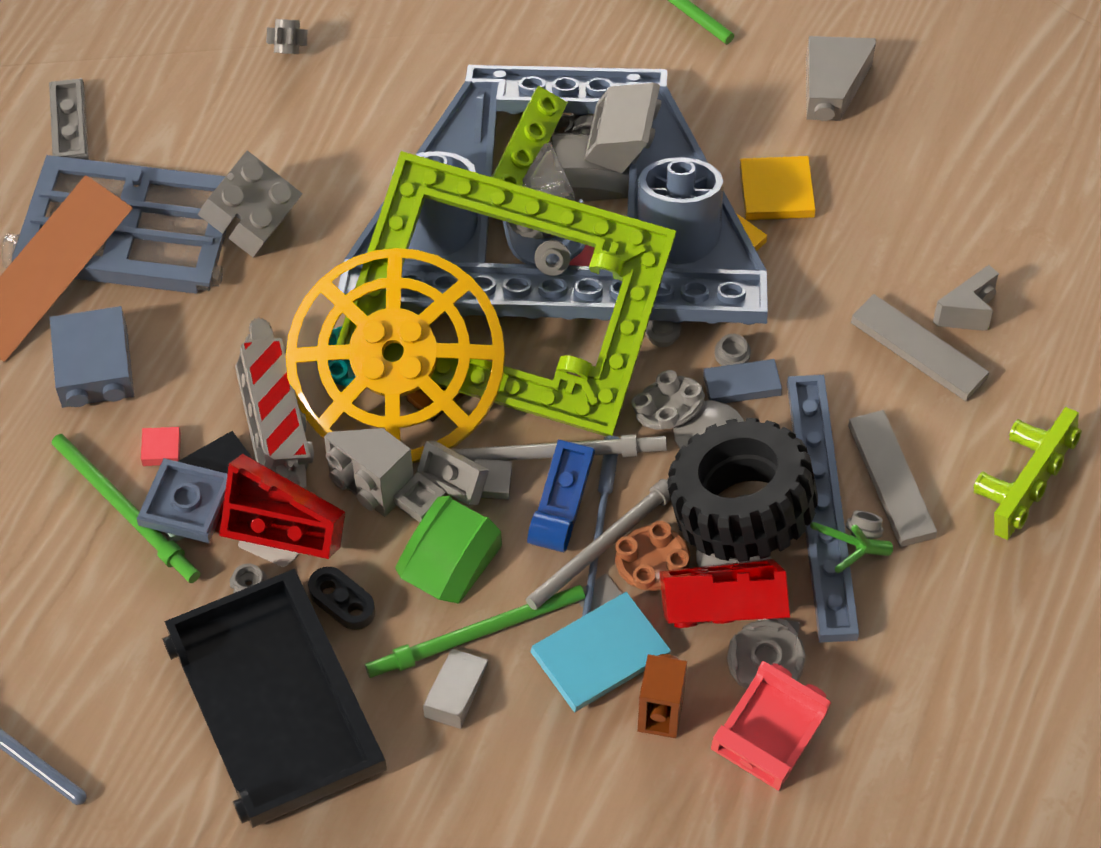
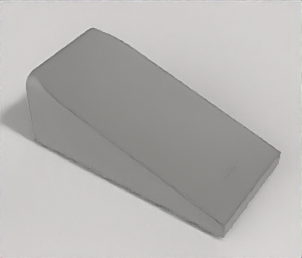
M451 649L424 703V717L461 729L488 665V660Z

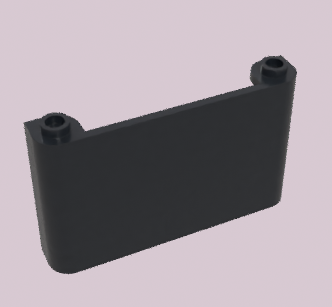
M295 568L164 621L169 635L162 638L170 659L178 657L239 797V799L233 801V804L242 824L249 821L252 828L387 770L386 760Z

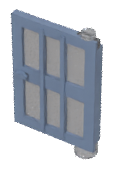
M46 155L20 234L7 233L3 241L2 264L3 267L7 268L84 176L87 175L132 206L133 209L74 279L197 294L198 290L210 291L212 286L220 287L222 282L223 267L217 264L227 229L222 234L197 214L208 197L226 176Z

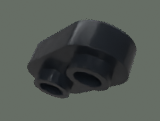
M322 567L310 576L308 588L311 599L341 625L351 630H360L372 623L375 617V605L372 596L342 571L335 567ZM326 588L335 589L330 594L323 593V590ZM353 610L362 611L358 616L350 615Z

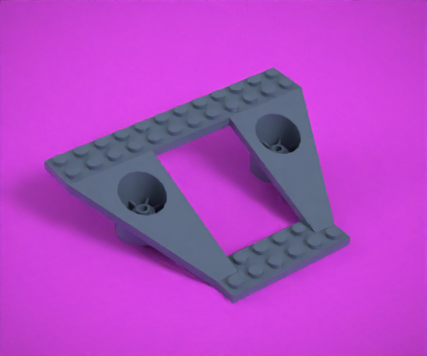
M468 65L464 84L415 155L492 177L497 111H504L510 114L524 112L533 92L538 86L568 102L563 113L584 116L595 113L597 102L609 87L644 83L659 84L660 89L657 99L661 100V107L658 115L652 122L651 128L655 129L654 139L648 149L643 148L635 164L631 163L629 167L627 217L676 230L675 240L650 320L671 321L675 323L693 321L710 324L719 322L743 323L746 325L755 323L767 324V270L723 191V178L720 171L708 163L667 88V69ZM425 198L409 249L437 255L461 268L486 293L498 318L515 316L531 319L540 317L563 318L567 320L586 318L608 321L611 319L622 281L613 279V273L601 269L600 274H596L590 271L589 266L569 265L563 273L550 276L542 273L536 266L528 264L486 263L489 216ZM383 203L345 257L344 262L355 256L367 253ZM405 258L402 267V278L424 282L436 288L442 294L458 281L451 273L433 264ZM363 264L341 274L338 289L345 295L355 289ZM401 289L402 309L420 314L434 302L431 298L419 292ZM470 291L454 303L462 317L469 315L486 316L478 300Z

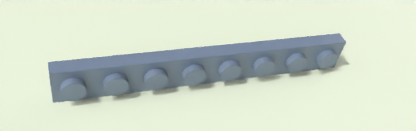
M824 375L788 376L787 390L792 430L796 434V438L802 440L807 447L818 493V505L815 508L816 514L812 522L845 533ZM805 525L819 643L858 641L859 629L850 566L841 573H836L834 570L838 564L849 556L847 542L810 528V525Z

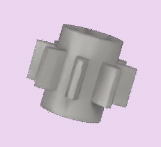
M275 19V28L267 27L266 43L274 44V53L299 54V45L307 46L308 30L300 29L299 20Z

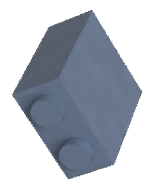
M122 306L50 317L55 388L62 408L70 406L82 407L86 404L102 401L115 402L123 398L134 397L128 331Z

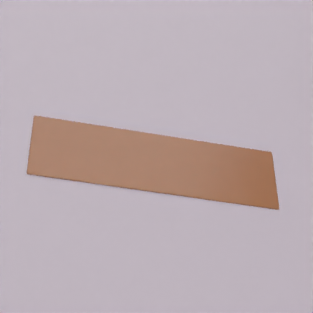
M87 175L84 176L0 276V360L3 362L9 358L133 209L132 206Z

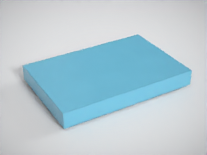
M625 592L534 644L530 652L575 713L644 672L648 654L655 656L670 654L671 650L633 599Z

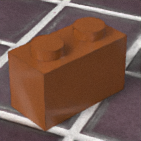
M648 654L639 696L637 732L677 738L685 693L687 661L679 660L676 656L670 654H660L658 656Z

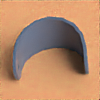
M503 221L510 250L517 259L528 265L536 266L535 251L540 244L548 240L562 242L569 250L570 261L580 254L585 247V244L557 236L542 239L523 237L514 232L508 222ZM549 254L546 257V261L550 264H555L559 260L556 254Z

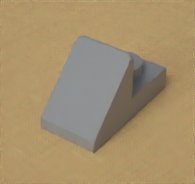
M988 265L938 300L933 323L939 327L982 331L989 329L993 310L987 303L996 294L995 287L999 273Z

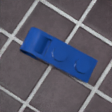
M558 439L538 511H535L530 523L527 537L528 544L563 553L566 552L593 462L594 448Z

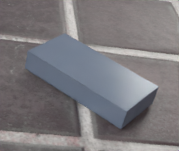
M775 359L704 368L703 378L709 400L731 403L781 396L782 387Z

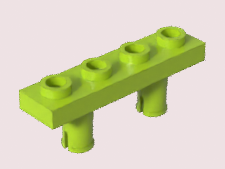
M538 86L533 92L492 177L527 187L568 102Z
M1065 407L1051 429L1047 431L1022 422L1020 419L1015 421L1010 430L1009 440L1034 450L1035 453L1015 482L1009 483L982 471L974 484L975 494L1000 504L994 512V535L1009 540L1016 528L1021 529L1024 526L1029 515L1030 506L1034 501L1039 502L1045 493L1048 479L1051 475L1056 476L1059 473L1064 462L1065 453L1069 448L1074 449L1079 442L1082 430L1078 428L1079 412Z

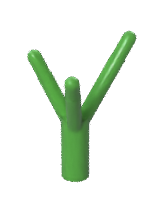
M816 522L810 524V528L856 546V551L835 567L836 573H841L865 554L889 556L893 552V545L890 541L868 539L858 525H852L851 527L852 532L856 536L854 537Z

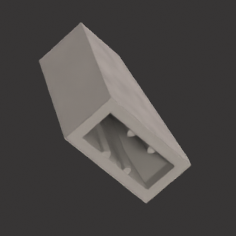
M809 36L806 54L807 120H841L872 67L876 38Z

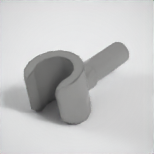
M573 113L571 115L562 114L554 133H558L562 127H567L564 133H571L574 121L580 116Z

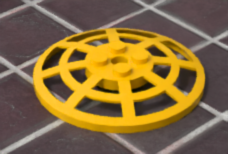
M401 248L374 250L355 256L336 266L322 277L305 296L298 308L288 334L286 349L287 378L289 384L295 390L298 407L305 414L308 423L323 439L328 432H333L330 428L344 412L364 424L385 428L387 432L401 441V428L423 423L443 411L458 426L450 434L437 440L438 443L449 449L457 446L473 433L487 416L497 398L505 364L504 337L497 313L488 296L476 281L457 265L437 255L420 250ZM388 258L387 278L364 283L346 295L332 283L339 275L358 265ZM403 258L416 259L433 264L451 273L458 281L442 294L439 290L424 282L402 278ZM386 289L385 309L378 310L367 316L354 304L357 299L368 293ZM401 289L419 292L431 298L434 302L417 315L412 311L401 308ZM469 291L478 300L486 315L492 335V345L470 344L466 324L458 309L454 306V303ZM322 293L335 306L329 312L322 325L318 345L297 348L298 335L303 319L313 301ZM444 312L448 314L455 327L458 343H437L430 328V325ZM343 313L357 326L350 339V344L329 345L332 330ZM397 343L404 349L402 357L394 362L387 361L383 355L385 348L389 344ZM438 358L458 359L454 377L447 389L443 391L431 379ZM470 359L492 360V369L486 390L476 408L468 416L453 399L457 396L465 382ZM329 360H350L356 378L342 392L339 391L332 378ZM317 361L321 381L333 400L332 404L320 418L311 409L302 392L297 374V363ZM367 388L378 395L385 396V416L368 413L352 403ZM421 389L433 401L432 404L418 412L400 416L401 396H406ZM424 446L411 449L412 463L420 462Z

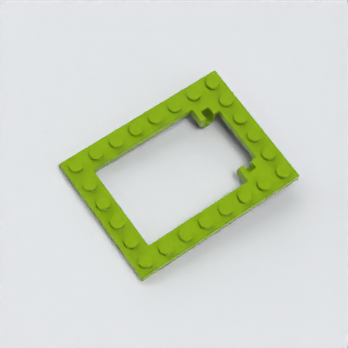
M401 151L367 253L374 250L392 248L409 249L425 198L595 247L589 265L590 271L600 274L601 269L613 273V279L622 281L596 366H592L590 362L574 356H560L553 380L504 366L503 379L497 398L494 403L603 436L614 435L675 240L676 230ZM388 258L364 263L355 288L373 280L387 278ZM386 289L368 293L357 299L354 304L367 316L378 310L385 309ZM345 317L336 345L350 344L352 334L357 327L347 317ZM389 344L384 350V358L390 362L397 361L402 357L404 349L400 344ZM438 358L431 379L439 387L447 389L454 377L458 359ZM470 359L467 376L459 393L481 399L491 374L492 362ZM568 372H572V373L578 374V375H580L581 377H578V376H575V375H572V374H568Z

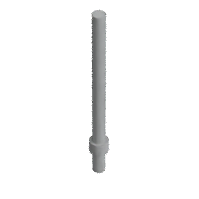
M636 434L621 435V439L571 442L594 448V455L622 454V457H636L641 452L667 451L666 436L637 438ZM557 443L451 450L475 462V459L501 461L553 458Z
M669 478L659 480L650 488L649 495L526 598L529 607L533 610L538 609L656 507L666 505L671 500L667 484Z

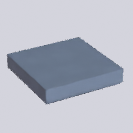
M163 458L138 514V526L210 543L223 511L227 473Z

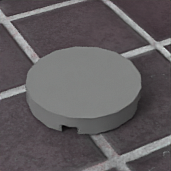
M761 620L750 622L737 635L733 636L730 640L727 662L730 674L740 686L747 689L755 678L762 661L770 665L776 663L783 666L792 674V678L798 681L803 673L806 654L803 642L797 634L795 636L789 631V627L780 622Z

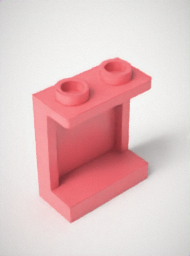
M762 661L755 678L724 726H720L713 737L711 750L779 791L827 715L831 702L826 699L827 696L821 689L812 684L803 685L792 678V674L783 666L776 663L770 665Z

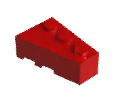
M241 454L229 463L219 536L329 559L341 547L346 512L248 456Z
M774 559L660 571L664 618L668 624L674 623L676 628L694 627L697 625V622L724 624L734 622L735 620L790 618L786 571Z

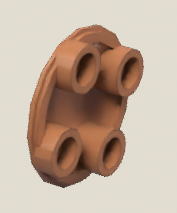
M656 521L651 525L634 529L616 542L615 564L618 573L628 584L638 589L661 590L660 571L689 568L690 551L686 541L676 531L671 530V526L664 521Z

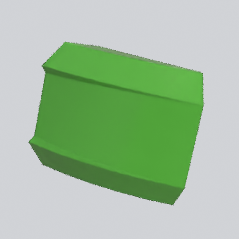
M439 496L417 526L395 569L401 579L438 600L459 604L502 547L501 531L489 517H484L453 500L451 496Z

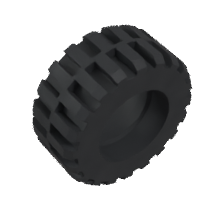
M746 418V421L737 422V419L726 420L724 425L717 427L714 424L707 427L705 433L701 435L697 433L691 437L687 447H681L675 456L676 460L670 465L669 479L667 481L668 491L679 530L683 532V536L688 543L696 546L697 550L709 556L715 553L717 559L729 561L730 557L737 558L739 562L750 561V557L760 556V559L771 556V552L778 549L781 552L791 545L790 540L793 538L798 540L806 531L805 525L809 526L816 514L815 508L818 505V493L811 458L803 441L796 438V434L785 427L780 429L779 424L768 420L765 423H760L757 418ZM761 481L768 483L761 490L748 496L738 498L717 496L724 489L740 482Z

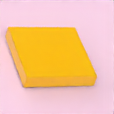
M808 156L740 159L745 220L815 217V203Z

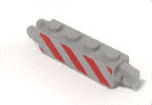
M254 318L249 325L250 334H248L245 342L240 347V355L235 369L255 458L258 463L306 489V470L308 464L313 462L314 450L312 442L307 441L305 436L306 416L299 411L295 390L289 384L287 378L286 352L282 338H274L271 325H269L270 322L263 318Z

